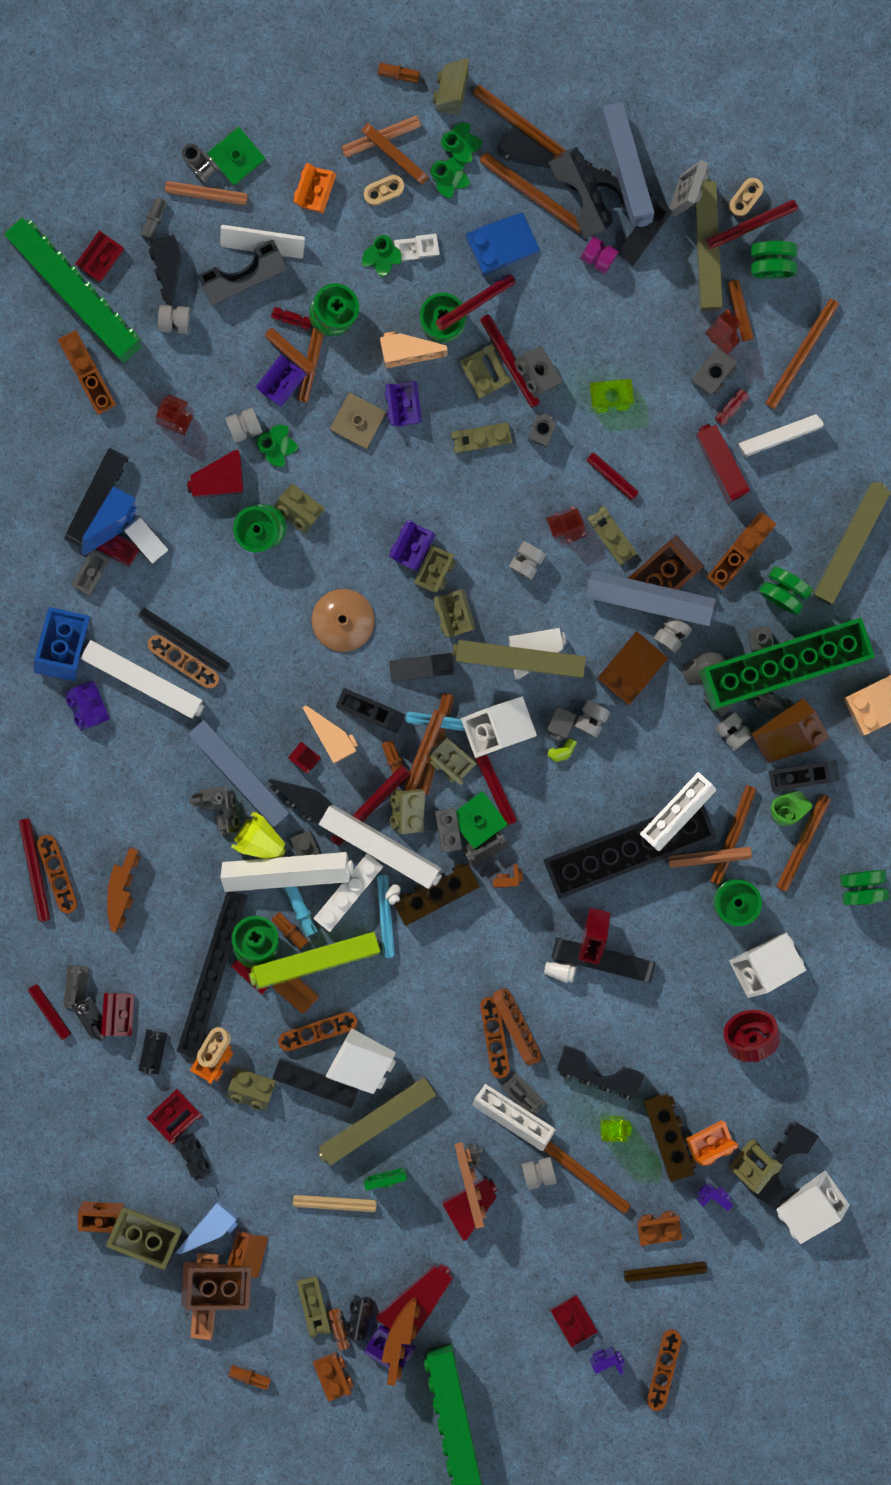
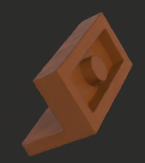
M300 978L272 986L301 1014H304L320 997Z
M236 1229L228 1264L251 1267V1277L257 1278L268 1237L253 1235L244 1230Z

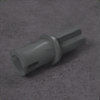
M155 199L149 215H146L147 220L140 234L142 237L153 240L159 223H162L161 217L167 205V201L164 199Z

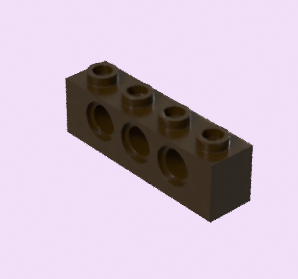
M462 862L452 868V873L445 875L444 872L441 873L442 877L436 886L432 884L428 889L420 884L414 888L416 892L410 895L405 892L400 895L399 902H395L394 906L404 925L407 926L479 888L480 885L469 864L464 866ZM456 877L461 881L458 889H451L448 882L451 878ZM438 887L442 890V896L439 899H433L430 896L432 888ZM420 897L424 903L422 908H413L411 905L412 899Z
M667 1092L643 1099L669 1181L674 1182L695 1175L693 1169L697 1167L693 1156H688L686 1149L689 1148L686 1140L687 1137H682L680 1131L683 1128L680 1116H675L673 1110L677 1108L673 1095L669 1096ZM661 1111L669 1112V1119L667 1121H660L658 1119ZM668 1131L676 1133V1138L673 1141L665 1140V1134ZM680 1151L683 1153L682 1159L677 1162L673 1161L672 1154Z

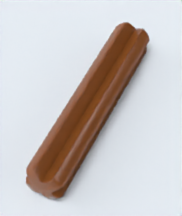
M732 280L728 283V288L741 339L743 342H747L753 339V333L739 280Z
M270 328L265 333V337L307 375L314 371V364L277 331Z

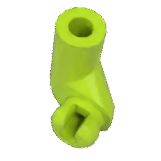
M568 738L563 748H551L548 751V757L554 762L568 759L577 742Z

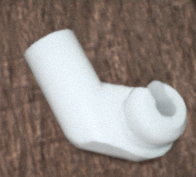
M392 885L385 894L386 900H389L391 905H394L396 901L399 902L400 887Z

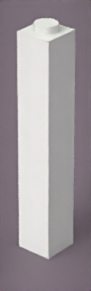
M90 640L80 658L192 719L195 716L199 717L205 707L202 705V699Z
M334 805L328 807L319 823L320 826L428 889L432 884L436 886L442 877L439 874L442 868Z
M347 852L222 862L220 879L225 892L349 882L350 873H353L352 860L349 861Z

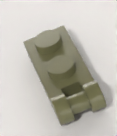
M508 422L451 432V439H454L455 447H453L454 454L512 444ZM468 437L469 444L463 445L462 438Z
M602 506L596 514H591L586 519L620 566L635 556L637 552L610 516L608 510ZM604 518L607 524L600 527L598 522Z
M318 1276L297 1280L310 1338L317 1337V1334L325 1333V1335L330 1334L331 1328ZM321 1319L322 1325L315 1326L314 1321Z

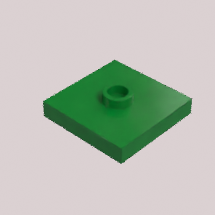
M239 126L207 152V155L216 163L233 186L238 184L266 160Z
M483 791L456 810L459 830L474 850L508 826L507 822Z
M403 1167L367 1176L364 1180L365 1191L379 1187L382 1189L394 1186L395 1183L407 1181L406 1168Z

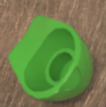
M799 791L791 792L777 797L772 802L771 817L780 826L793 825L806 815L813 805L803 793Z

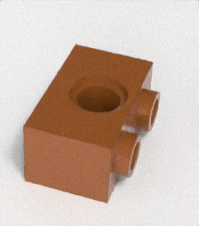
M83 1201L78 1210V1231L111 1233L120 1211L124 1207V1203Z

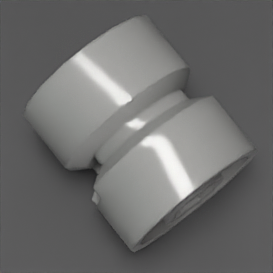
M160 305L158 332L171 333L172 330H175L177 334L188 335L191 317L190 307L178 306L177 309H174L172 305Z
M253 407L242 411L240 416L234 414L225 418L235 444L246 440L247 435L253 437L263 433Z
M523 541L517 551L519 555L512 559L508 567L526 579L532 580L537 572L536 566L541 565L546 554Z
M668 617L664 622L665 628L659 629L653 639L660 645L664 644L667 650L676 654L682 645L681 640L688 637L692 628L680 619Z
M587 699L582 708L583 715L577 717L573 726L597 738L602 730L601 723H606L611 712ZM590 717L594 719L592 724L589 723Z
M736 711L714 728L721 737L727 738L726 743L732 751L750 739L753 733L747 725H742L743 720ZM735 726L737 730L731 734L729 729Z
M550 1157L539 1160L538 1164H535L533 1161L522 1164L528 1191L540 1188V1183H543L545 1186L557 1184Z

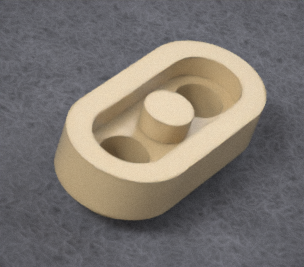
M397 175L385 177L369 184L365 188L364 199L371 206L385 203L403 193L404 182ZM396 184L398 188L393 191L390 189V185ZM372 192L378 193V197L376 199L371 198L370 195Z
M749 178L743 183L729 203V210L732 215L743 217L750 211L763 192V184L760 180ZM753 186L755 187L756 192L750 193L748 191V188ZM737 203H741L743 205L742 210H738L736 208Z
M216 1027L210 1031L197 1054V1060L200 1065L212 1068L218 1064L231 1041L230 1033L226 1029ZM221 1036H223L222 1042L219 1041ZM212 1054V1059L209 1061V1055Z

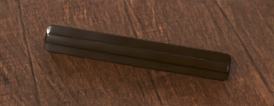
M703 1261L625 1270L624 1280L628 1283L706 1274L707 1264Z

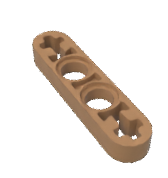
M154 635L149 638L148 648L152 653L202 686L212 689L219 684L220 677L216 671L163 636ZM161 639V645L166 648L167 644L171 645L166 651L165 656L161 655L164 651L160 648L153 649V640L158 641ZM173 650H178L181 654V658L177 662H172L169 658V654ZM189 662H196L198 664V671L191 674L187 671V664ZM202 667L206 668L205 674L209 676L214 674L213 679L216 680L214 684L209 683L207 685L206 679L202 676L200 680L196 678L201 673Z

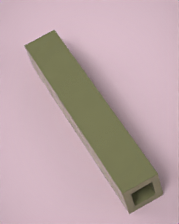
M707 178L700 187V190H702L701 198L698 203L695 202L694 204L700 311L721 310L720 249L719 246L709 249L706 244V239L719 233L716 181H711L710 178Z
M878 481L869 484L812 596L829 605L834 603L891 491L887 490L888 486Z
M458 640V645L453 644L452 657H456V662L574 678L584 677L586 656Z
M425 1076L321 1144L319 1146L320 1151L318 1152L320 1158L324 1163L328 1162L331 1166L435 1097V1090Z

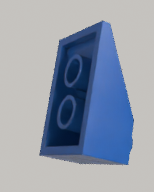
M523 212L467 233L465 238L482 276H486L540 251Z
M113 486L82 538V554H88L114 536L122 533L123 529L135 520V512L137 510L135 506L136 498Z
M48 607L34 659V673L75 682L90 616Z

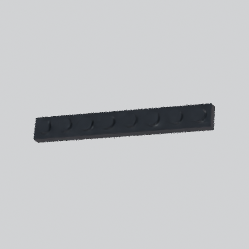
M234 891L226 892L177 1052L197 1058L231 952L232 933L235 926L241 920L248 896Z

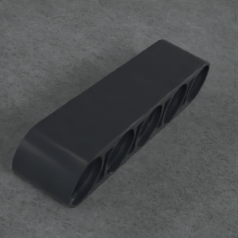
M112 448L107 450L66 532L65 541L82 548V538L115 482L119 481L124 471L122 468L125 462L129 460L128 456Z
M558 937L555 939L551 955L553 959L651 983L656 965L654 961L604 950L599 965L578 960L581 943Z

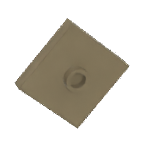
M349 392L330 430L367 450L386 411Z

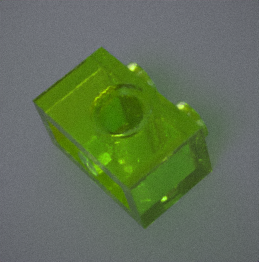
M632 378L589 383L591 410H596V413H607L610 408H617V411L630 410V406L634 405ZM614 392L617 395V400L614 402L608 401L606 394Z
M600 1115L599 1136L601 1141L627 1142L628 1136L631 1137L632 1124H630L626 1116Z

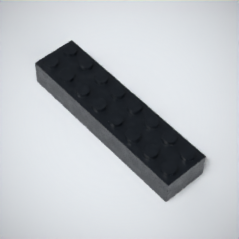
M704 804L660 851H657L640 835L657 816L655 815L542 859L557 898H564L716 839V834Z

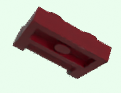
M177 1088L147 1119L173 1145L177 1138L195 1120H200L203 1117V1114ZM188 1109L191 1114L172 1132L168 1131L167 1127Z

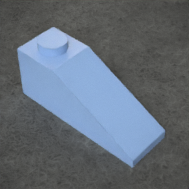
M218 1201L181 1244L176 1253L180 1255L223 1236L226 1231L230 1234L237 1226L235 1222L237 1216Z

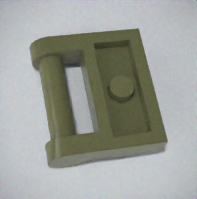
M493 344L460 361L479 399L512 382L511 377L507 376L494 352L496 349ZM486 355L500 379L496 383H494L482 360Z
M755 1139L750 1140L729 1166L757 1194L760 1193L771 1177L778 1173L782 1167L777 1160H773L760 1148V1144ZM752 1153H755L767 1165L764 1170L750 1158Z

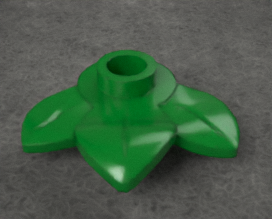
M470 123L455 125L452 132L445 133L441 138L442 148L446 152L452 153L454 159L462 163L472 162L471 153L477 151L483 144L480 138L469 134ZM453 140L455 144L449 145L447 142Z
M451 157L446 162L437 161L432 165L431 176L436 181V188L441 195L446 198H452L454 188L462 189L470 185L467 175L462 171L466 163L459 162L454 157ZM439 168H443L445 170V173L443 175H439L437 173V170Z
M380 235L374 240L373 245L364 251L362 266L374 265L377 273L381 277H385L391 271L392 264H401V251L394 246L393 240L389 236ZM383 243H387L385 249H381Z
M286 425L273 426L269 432L260 434L256 441L257 448L262 453H265L267 461L277 467H284V456L298 450L295 441L287 437L289 427ZM269 439L271 441V445L269 447H265L263 445L264 440Z

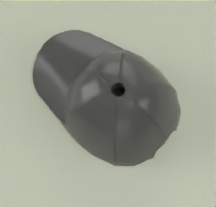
M707 652L688 661L683 666V675L686 682L690 685L703 684L699 671L704 667L726 661V659L717 652Z

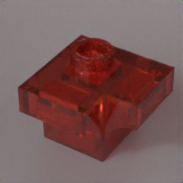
M726 309L708 328L705 334L711 342L717 344L728 355L740 343L737 337V330L742 322Z
M168 394L167 398L163 399L156 414V424L186 436L194 416L185 411L188 405L187 401Z
M575 506L546 517L553 538L563 535L566 543L569 544L587 536L579 510Z

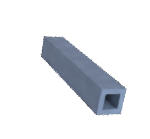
M623 102L602 106L600 117L631 226H647L653 221L654 210Z
M593 571L590 576L586 598L706 626H710L712 619L716 620L719 608L715 607V598Z
M205 720L188 733L273 827L277 825L282 827L289 820L287 816L290 812Z

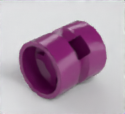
M593 236L583 251L580 260L588 265L594 264L595 269L605 275L619 251L611 246L605 247L602 240Z

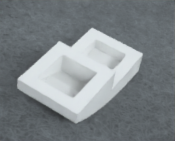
M436 234L420 235L415 238L393 241L394 246L401 251V262L440 255Z
M140 516L123 529L152 564L168 551L166 546Z

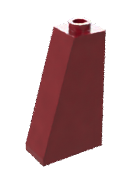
M707 424L698 429L699 432L695 436L726 503L728 504L747 495L750 489L717 425L710 426V424Z
M442 1263L440 1266L434 1264L380 1311L376 1320L391 1329L404 1306L412 1298H417L416 1305H420L419 1317H414L413 1326H417V1336L453 1279V1275L450 1273L452 1270Z

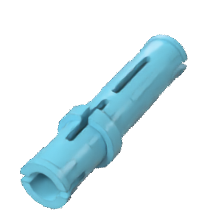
M297 886L283 887L296 914L295 918L299 920L306 937L318 932L310 915L312 913L307 909Z

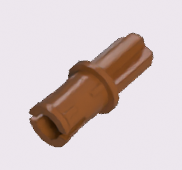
M380 62L378 68V76L394 78L397 82L399 79L418 83L420 78L419 71L403 68L400 64L395 66Z
M393 740L382 743V748L388 761L387 766L389 765L392 773H394L402 766L401 760L403 759L399 757Z
M278 912L272 918V922L285 934L284 937L287 936L299 950L309 941L296 929L297 925H293L281 912Z
M233 1364L228 1375L229 1378L246 1383V1386L250 1384L264 1390L268 1389L271 1381L269 1377L252 1372L253 1369L249 1371Z

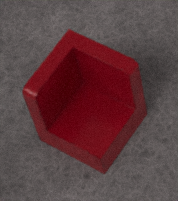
M300 742L288 757L307 774H309L321 758L303 742Z

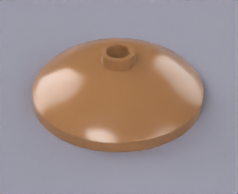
M349 589L333 590L321 597L314 607L312 613L314 634L324 646L338 652L355 650L365 644L373 632L375 623L373 609L367 599L356 591ZM340 616L347 618L345 623L339 622Z

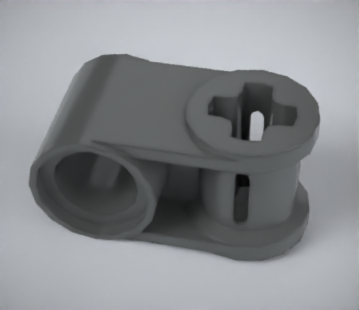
M189 143L182 148L181 153L184 162L204 184L207 183V179L215 171L218 172L220 170L216 163L196 144ZM194 150L197 152V156L194 159H188L186 153Z

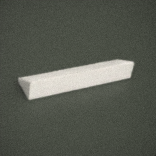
M221 225V247L254 252V248L274 240L281 256L303 258L305 237Z
M815 414L738 443L742 456L745 458L819 430L824 424L818 415Z
M697 773L640 835L657 851H660L716 792V788L700 773Z
M487 1084L483 1086L473 1101L472 1105L482 1113L541 1151L545 1149L556 1131L555 1128Z

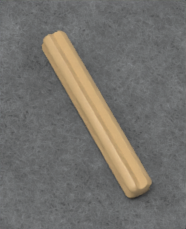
M294 1195L293 1197L294 1207L362 1212L376 1211L375 1200Z

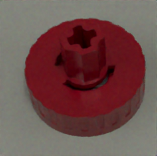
M746 1010L734 1015L726 1023L723 1030L729 1054L733 1058L744 1062L758 1063L777 1050L781 1041L776 1019L770 1013L762 1010Z

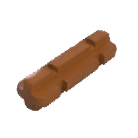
M339 1308L332 1309L328 1312L329 1319L332 1320L331 1326L335 1339H338V1342H336L337 1347L340 1351L346 1350L350 1347L349 1339H346L347 1333L343 1319H340L342 1317Z

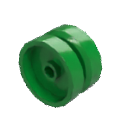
M765 241L752 244L751 257L757 261L751 264V276L760 279H784L796 276L797 263L791 259L797 256V244L788 241Z
M338 283L328 284L319 290L310 305V322L323 335L330 337L340 336L349 330L358 316L360 308L358 298L354 291L345 285Z
M446 292L436 293L428 297L420 310V324L424 334L431 340L439 343L451 342L458 338L464 330L466 316L444 330H439L436 321L440 316H444L462 305V302L456 296Z
M260 504L245 508L238 513L234 520L233 532L236 541L242 548L249 552L258 553L279 545L285 537L287 526L280 510L272 505Z
M774 566L768 575L773 583L764 582L758 592L776 606L797 616L803 608V604L799 599L807 600L813 589L794 574Z
M885 869L839 875L842 887L855 888V890L846 891L842 894L843 905H868L890 899L888 888L875 887V885L887 881Z
M731 879L722 883L716 889L713 897V907L717 916L723 922L733 926H745L752 923L759 916L762 908V898L758 889L752 883L741 879ZM736 899L742 901L741 906L738 905L736 907L734 901Z
M249 916L242 919L235 926L232 933V945L237 960L242 965L252 969L254 966L276 959L279 952V938L276 927L270 920L261 916Z

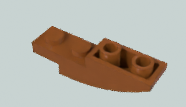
M77 330L57 339L97 415L116 406Z
M760 511L707 575V578L723 590L777 523Z
M133 847L129 848L123 866L114 864L109 880L107 913L111 931L115 933L118 929H123L126 918L123 917L126 909L130 910L134 898L131 897L132 892L125 890L126 886L130 887L134 875H131L133 866L137 868L141 856L138 855L139 850Z
M412 1298L404 1306L387 1336L382 1356L383 1363H390L387 1385L395 1386L396 1380L401 1379L402 1367H398L399 1358L404 1359L405 1346L401 1344L410 1345L411 1339L416 1337L417 1326H413L414 1317H419L420 1305H416L417 1298Z

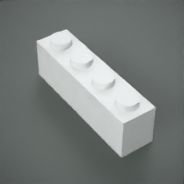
M367 853L355 867L353 873H350L349 882L341 884L313 919L330 932L384 866Z

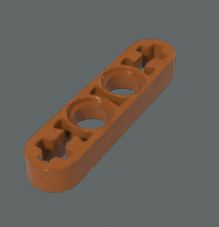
M366 123L361 132L423 186L429 178L428 175L372 125Z
M43 835L39 838L37 845L58 908L63 913H72L77 908V898L57 840L52 835ZM45 838H47L48 841L53 842V844L50 845L51 852L55 850L57 852V854L50 855L47 858H45L44 854L49 853L48 849L46 847H42V844L45 842ZM57 858L60 861V867L57 870H52L49 867L50 859ZM58 878L66 880L67 886L65 889L59 890L56 888L55 882ZM70 890L71 894L66 895L69 901H73L70 910L62 906L65 899L64 896L59 898L58 893H65Z
M507 988L495 991L493 993L494 1002L523 1061L529 1066L540 1062V1050L511 992Z
M488 996L481 1001L480 1009L490 1069L494 1077L504 1078L508 1075L510 1067L502 1019L496 1006L492 1008L493 1015L498 1014V1018L491 1017L485 1020V1015L489 1016V1012L483 1006L487 1004L488 1000H491L493 1004L495 1003L493 997ZM490 1021H496L499 1024L497 1032L491 1033L488 1031L487 1024ZM493 1042H500L503 1049L500 1053L495 1054L491 1051L490 1046ZM505 1055V1059H501V1064L506 1066V1069L503 1070V1074H499L498 1071H494V1068L497 1067V1060L492 1061V1057Z
M344 1012L284 1032L278 1039V1045L284 1051H291L349 1032L351 1028L354 1029L356 1027L357 1017L351 1012ZM344 1016L354 1019L351 1027L342 1025L340 1026L342 1030L337 1031V1024L334 1019L338 1018V1023L345 1020ZM325 1022L333 1024L334 1031L332 1033L325 1034L322 1031V1025ZM311 1029L314 1033L313 1039L309 1041L304 1040L302 1031ZM298 1031V1038L302 1044L298 1045L297 1040L291 1043V1047L282 1044V1041L285 1040L284 1036L288 1035L289 1038L296 1037L294 1032Z
M668 1329L662 1335L647 1395L648 1406L654 1411L662 1410L667 1402L682 1339L680 1333L675 1329ZM671 1334H675V1338L678 1339L677 1342L673 1341L671 1347L676 1349L675 1352L663 1349L664 1346L668 1348L669 1341L666 1337H670ZM670 1354L673 1357L672 1362L669 1365L662 1364V1355ZM658 1375H666L667 1383L665 1385H658L655 1382ZM653 1387L658 1390H665V1393L660 1391L659 1398L662 1403H658L657 1406H654L653 1401H651V1398H655L657 1394L656 1390L653 1391Z

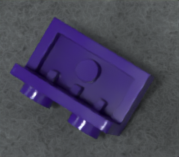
M280 355L256 385V389L269 400L282 407L307 374L288 361L283 355Z
M417 381L386 384L385 399L388 402L389 411L387 417L390 425L404 427L422 423Z
M408 519L402 526L396 543L392 545L389 557L417 572L436 534Z
M95 681L72 688L65 693L67 705L72 709L74 722L80 731L110 720Z
M711 1183L708 1186L704 1184L697 1192V1195H699L697 1200L702 1207L711 1198L727 1211L733 1206L730 1201L732 1197L721 1186L717 1189Z
M380 1324L369 1340L364 1353L389 1370L390 1363H383L382 1356L390 1329ZM412 1343L410 1345L401 1344L405 1346L404 1359L399 1358L398 1367H402V1370L417 1347Z
M613 1347L604 1351L602 1348L592 1354L593 1357L590 1358L595 1374L613 1365L616 1366L620 1375L624 1374L623 1367H625V1363L619 1350L615 1352Z

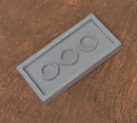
M700 160L680 175L670 205V209L673 211L672 216L676 217L686 209L688 210L695 202H699L702 195V190H700L701 184L706 181L709 170H707L708 162Z

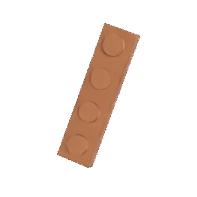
M463 1142L455 1144L456 1154L476 1229L484 1227L483 1219L487 1217L484 1205L479 1206L478 1200L482 1199L479 1187H474L473 1181L477 1180L474 1168H469L468 1162L472 1161L470 1151L464 1148Z
M197 1253V1262L219 1263L220 1254ZM215 1310L192 1311L190 1338L213 1339Z

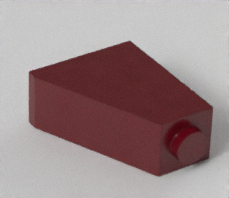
M234 450L191 474V481H187L188 493H192L193 498L244 494L240 451Z
M589 909L578 960L599 965L608 938L610 912L601 909Z
M484 1177L474 1183V1187H479L482 1198L478 1200L479 1206L484 1205L486 1213L497 1198L495 1192L498 1191V1188L492 1179L488 1181L487 1177ZM463 1189L444 1200L442 1205L462 1240L465 1241L475 1229V1223L466 1189Z

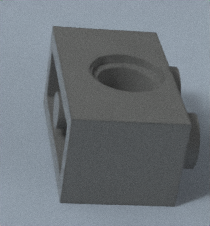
M543 346L523 354L514 361L518 373L521 374L527 389L532 393L534 399L555 389L563 382Z
M717 346L690 382L709 397L713 393L717 395L724 386L721 383L724 378L730 379L737 370L734 367L737 361ZM710 369H718L721 376L713 378L710 375Z

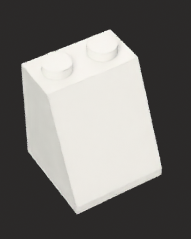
M560 628L509 636L508 638L510 647L557 653L562 651L563 646L566 645L565 634L560 632ZM514 670L515 680L521 679L530 672Z
M523 696L461 718L475 758L537 736Z
M787 933L778 935L729 960L748 998L766 994L806 971L803 959L798 955L794 942Z
M351 1028L326 1077L374 1094L377 1088L381 1090L387 1078L383 1076L386 1071L391 1072L396 1063L393 1059L396 1052Z
M824 1171L780 1202L776 1210L780 1220L789 1227L792 1237L802 1244L840 1222L850 1204L828 1173Z

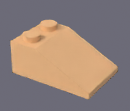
M395 331L383 334L384 337H380L386 369L447 356V346L401 333L396 334Z
M891 675L843 698L861 736H865L891 723Z
M308 706L302 707L334 764L357 752L355 747L358 744L352 734L348 736L345 731Z

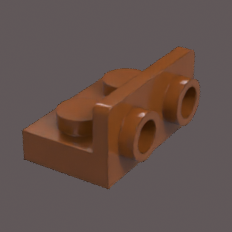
M518 864L513 865V878H510V874H497V879L492 880L493 888L517 887L519 882L523 881L522 869H518Z
M665 1211L661 1213L662 1216L653 1217V1214L640 1216L641 1219L636 1220L640 1246L682 1240L679 1214H674V1211Z
M337 1352L313 1361L328 1402L346 1394L347 1396L352 1395L351 1388H354V1384L350 1375L346 1376L344 1372L346 1364L342 1356L338 1357Z

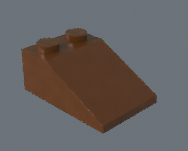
M676 535L629 576L628 579L678 590L699 572L704 565L679 536Z
M636 631L596 680L629 706L667 661L668 657Z
M804 698L751 734L768 763L813 750L830 738L816 711Z
M184 1262L182 1306L186 1310H249L251 1267L209 1262Z

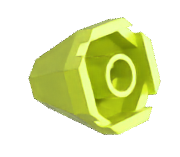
M253 812L250 816L254 818L245 821L234 839L237 845L232 844L231 848L239 853L262 859L283 857L286 851L284 841L263 816Z

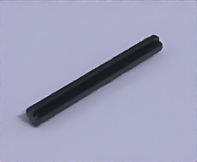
M143 608L140 611L139 618L220 671L226 672L229 668V662L148 609Z

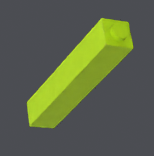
M371 932L254 966L251 969L252 973H249V978L252 986L256 985V989L259 990L378 955L380 949L375 932Z

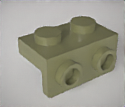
M293 483L282 493L274 505L275 508L280 510L286 520L292 523L297 530L305 534L325 510L322 505Z
M431 545L414 584L435 594L438 593V590L443 591L447 583V579H444L447 571L452 572L456 564V560H453L454 554Z
M464 589L434 597L435 611L439 614L440 628L446 638L476 630Z
M447 735L431 749L429 755L431 758L430 763L437 770L442 769L445 771V776L452 783L457 782L459 785L464 783L462 778L477 764L471 756Z
M396 788L391 796L392 816L390 824L392 829L400 834L424 832L425 791L422 789L401 791Z
M236 1067L226 1097L234 1103H244L250 1105L255 1110L266 1111L276 1080Z

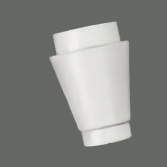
M547 962L544 974L564 983H573L576 966H573L572 963Z

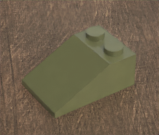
M464 58L445 64L443 71L438 72L437 83L440 84L438 92H434L432 104H436V111L460 116L469 76V59Z
M122 1207L106 1247L165 1270L182 1230L179 1225L162 1218Z

